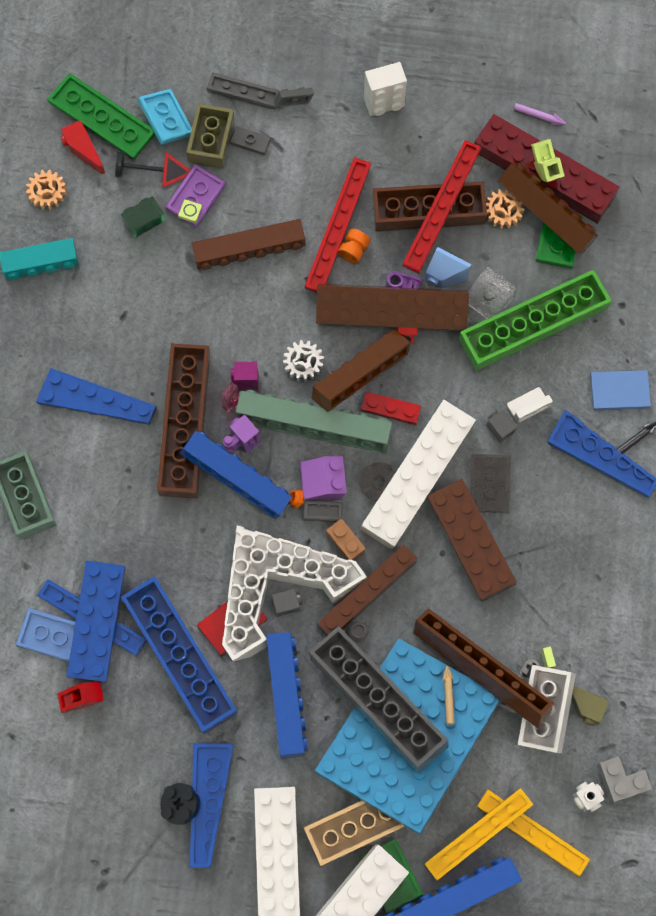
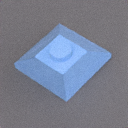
M437 247L426 271L425 280L430 285L441 288L465 282L468 279L471 264Z

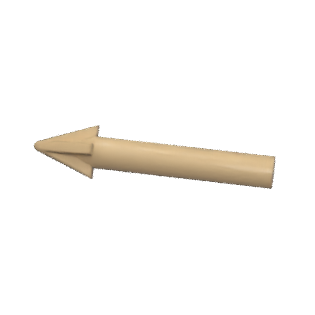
M446 666L442 679L445 690L446 725H454L453 676L449 666Z

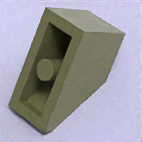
M576 686L573 688L571 700L578 717L583 719V723L590 726L600 724L609 701Z

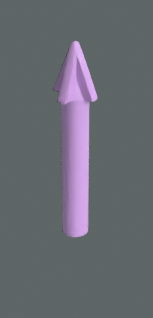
M518 103L514 106L515 111L551 122V125L566 124L556 114L553 116Z

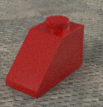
M100 681L80 683L57 693L61 713L93 706L104 701Z

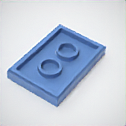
M648 370L591 372L593 410L643 409L651 407Z
M28 608L16 646L69 662L76 622Z

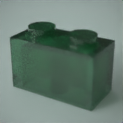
M153 196L144 198L138 205L125 209L121 214L123 223L133 238L166 221L163 211Z

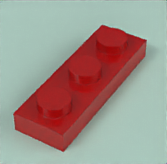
M366 392L361 411L416 425L421 405Z

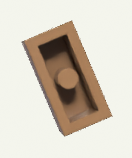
M342 518L326 530V536L345 560L356 561L365 554L366 548Z

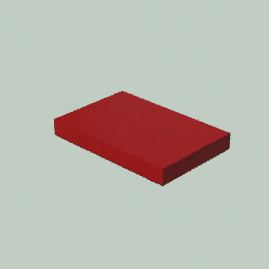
M228 601L197 624L198 628L221 656L226 653L222 642ZM261 612L258 627L268 620L263 612Z

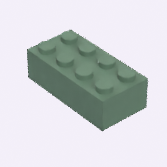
M24 451L1 460L0 493L18 538L22 540L57 526L28 452Z

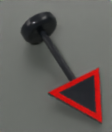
M117 151L115 177L122 176L123 167L163 172V188L186 178L191 171L166 151L164 167L124 163V153Z

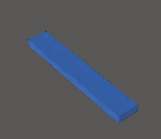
M48 579L37 596L76 619L80 598ZM117 621L113 643L137 657L147 639Z

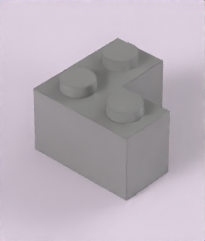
M619 757L596 765L610 804L652 790L646 771L643 770L626 776Z

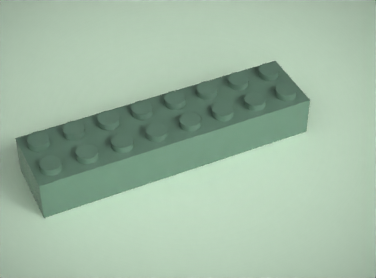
M253 390L241 391L236 409V417L239 416L241 418L245 414L252 424L258 428L382 454L387 452L392 422H389L386 418H370L369 415L363 413L359 415L351 414L350 411L344 409L327 412L322 407L313 406L310 402L298 403L291 398L279 399L275 395H260Z

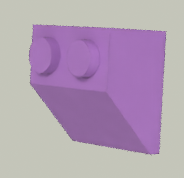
M324 456L300 462L303 500L341 499L347 494L343 456Z

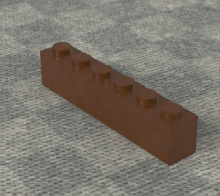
M511 163L498 182L579 254L584 253L599 236L595 232L596 229L588 223L585 224L581 220V215L575 211L572 212L564 200L557 199L554 196V191L549 187L545 188L537 176L529 174L525 165L522 163Z
M296 219L191 243L197 270H207L212 268V266H226L234 261L244 262L248 258H262L266 254H280L289 249L299 250L305 246V236L301 220Z
M395 329L384 334L380 340L371 343L363 352H358L353 359L344 362L339 369L330 372L322 381H317L313 386L312 399L329 412L407 356L410 342Z
M405 545L401 546L317 623V627L326 637L338 626L344 630L417 562V557Z

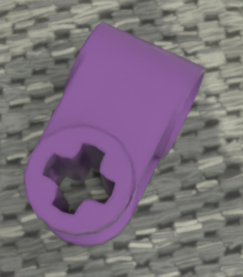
M393 271L389 273L385 286L412 288L413 285V288H419L423 280L417 276ZM390 280H397L399 284L393 285Z

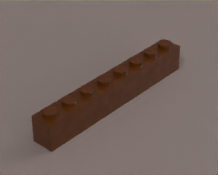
M429 608L416 619L413 634L537 729L550 717L554 705L551 700Z

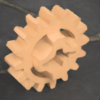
M41 170L40 175L35 172V178H29L31 184H26L28 189L26 193L29 196V201L31 203L34 202L35 207L40 205L43 210L45 206L52 209L53 204L58 207V201L63 202L62 196L67 194L64 190L67 187L63 183V177H59L57 172L52 175L51 170H48L47 173Z
M498 189L497 194L492 192L491 197H487L486 200L487 216H489L488 222L494 221V227L500 224L501 229H503L504 225L509 229L511 223L516 226L518 220L521 221L522 219L521 214H524L525 209L522 208L524 204L519 202L520 200L512 193H508L507 189L503 193L501 189Z

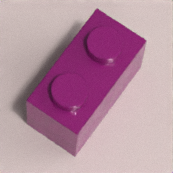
M257 361L234 362V368L230 369L232 386H235L236 392L246 390L259 391Z

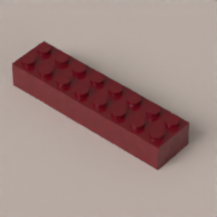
M493 114L474 141V144L482 147L479 155L504 170L511 163H522L527 167L529 174L537 176L545 188L549 187L554 191V196L557 199L564 200L569 208L598 224L616 197L620 186L554 148L555 157L561 160L564 177L549 182L543 181L536 171L534 165L535 158L531 144L540 142V140Z

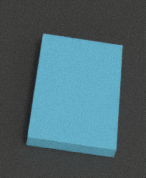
M171 89L138 98V103L161 145L190 137L192 127Z

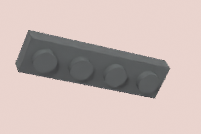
M213 72L207 85L208 92L275 110L277 108L274 100L280 90Z

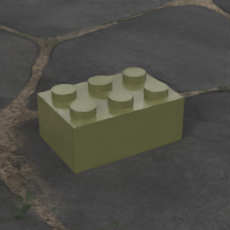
M198 103L186 152L188 162L224 169L235 121L233 109Z

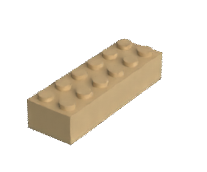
M359 801L304 827V830L322 867L406 826L369 804Z

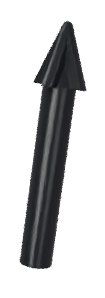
M656 422L644 425L641 431L616 450L622 454L625 453L645 436L652 434L656 428Z

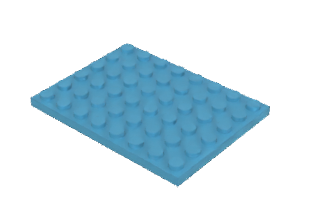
M398 638L380 669L448 739L449 747L418 774L355 707L315 769V773L420 835L501 700L473 679L449 667L453 676L454 725H446L445 690L442 679L445 668L448 665Z

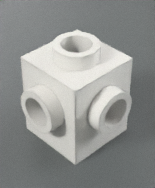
M584 782L576 787L577 792L573 794L575 797L574 802L580 810L583 809L585 812L590 809L593 812L602 806L600 802L604 800L602 796L604 792L598 784L595 785L593 782L587 784V782ZM588 792L594 797L592 800L587 798Z

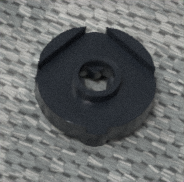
M183 783L167 786L161 798V816L170 823L185 825L193 817L195 818L200 809V798L193 790L194 788ZM179 799H181V802H184V805L180 806V809H178L177 802L179 801Z

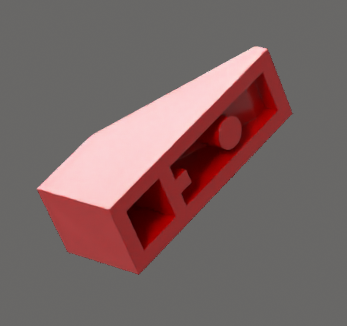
M81 120L61 128L63 136H60L64 147L68 146L70 152L99 173L104 174L103 164Z

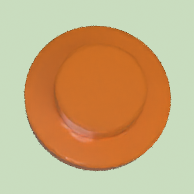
M292 490L289 494L292 497L288 504L297 509L305 501L303 500L304 494L302 490Z

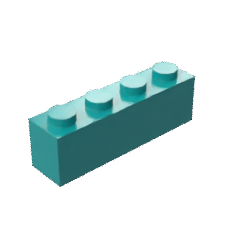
M73 238L0 252L2 272L6 280H17L22 276L32 277L42 272L52 273L62 268L72 269L79 265Z

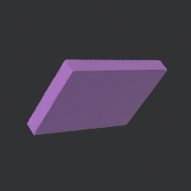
M195 164L166 205L165 210L178 217L184 199L201 204L202 209L196 224L184 220L197 228L226 186V182Z

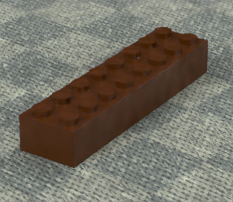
M318 284L316 323L465 330L467 329L468 290Z
M171 343L157 486L159 496L198 499L200 467L183 457L180 452L195 431H204L210 363V348L207 345Z

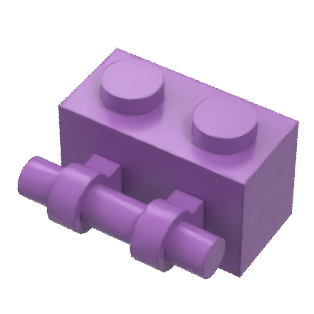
M245 414L241 418L239 416L231 422V436H226L223 439L225 451L229 454L236 451L239 447L247 454L261 442L259 430Z

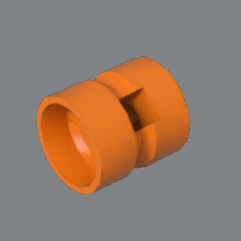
M350 229L345 238L346 242H343L338 249V254L346 261L358 264L363 256V251L368 248L371 239L360 230Z

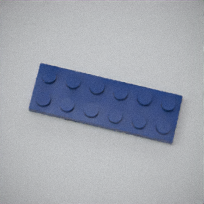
M86 561L67 678L107 683L125 565Z

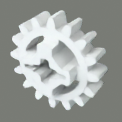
M300 340V345L294 342L293 348L287 347L288 353H284L286 360H283V365L286 366L285 371L290 372L291 378L297 376V381H299L302 377L306 382L307 377L310 376L313 380L314 373L320 374L319 369H323V363L321 362L324 361V356H320L322 354L321 349L316 351V344L310 346V341L303 344V341ZM295 354L296 358L291 362V358ZM314 360H316V364L312 368L311 364L314 362Z

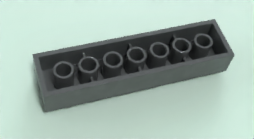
M339 626L309 651L311 661L418 774L449 747L448 739Z

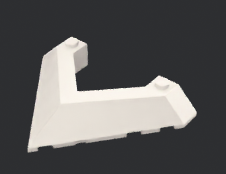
M237 525L222 646L233 662L252 657L268 647L267 639L258 627L269 579L323 589L333 605L349 595L367 576L356 561L345 560L337 557V555L312 550L310 547L281 538L276 539L271 535L258 531L253 532Z

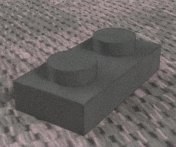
M304 87L294 90L283 89L279 91L274 100L275 106L308 104L314 95V91L312 88Z

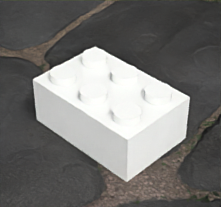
M400 62L365 71L364 100L370 116H380L391 110L398 111L405 106L407 80Z

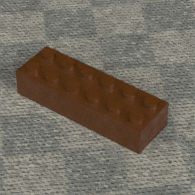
M484 181L464 183L443 227L482 225L486 223L487 208ZM442 184L373 188L372 199L375 231L420 229Z
M463 479L428 495V499L481 601L484 602L517 585L507 562Z

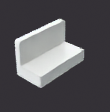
M538 387L507 403V407L518 424L549 408L553 401L549 395L545 397L541 388Z

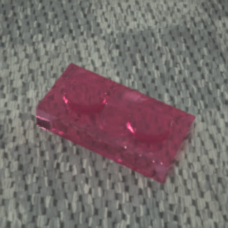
M233 382L229 383L221 396L222 407L228 412L232 408H236L239 401L238 386Z

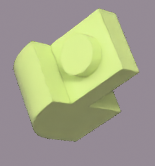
M551 139L531 144L535 158L534 165L539 177L545 182L564 177L561 160L555 157Z

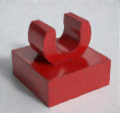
M398 327V333L403 337L409 336L411 344H413V335H417V328Z

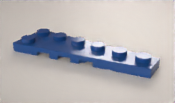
M50 368L36 400L37 404L56 408L62 407L94 415H105L110 418H120L150 425L156 410L155 405Z
M565 410L547 444L649 498L656 487V478L634 463L628 456L620 453L612 444L607 443L599 437V434L591 431L582 421Z
M194 743L192 787L200 798V809L196 817L191 819L190 868H211L234 744Z

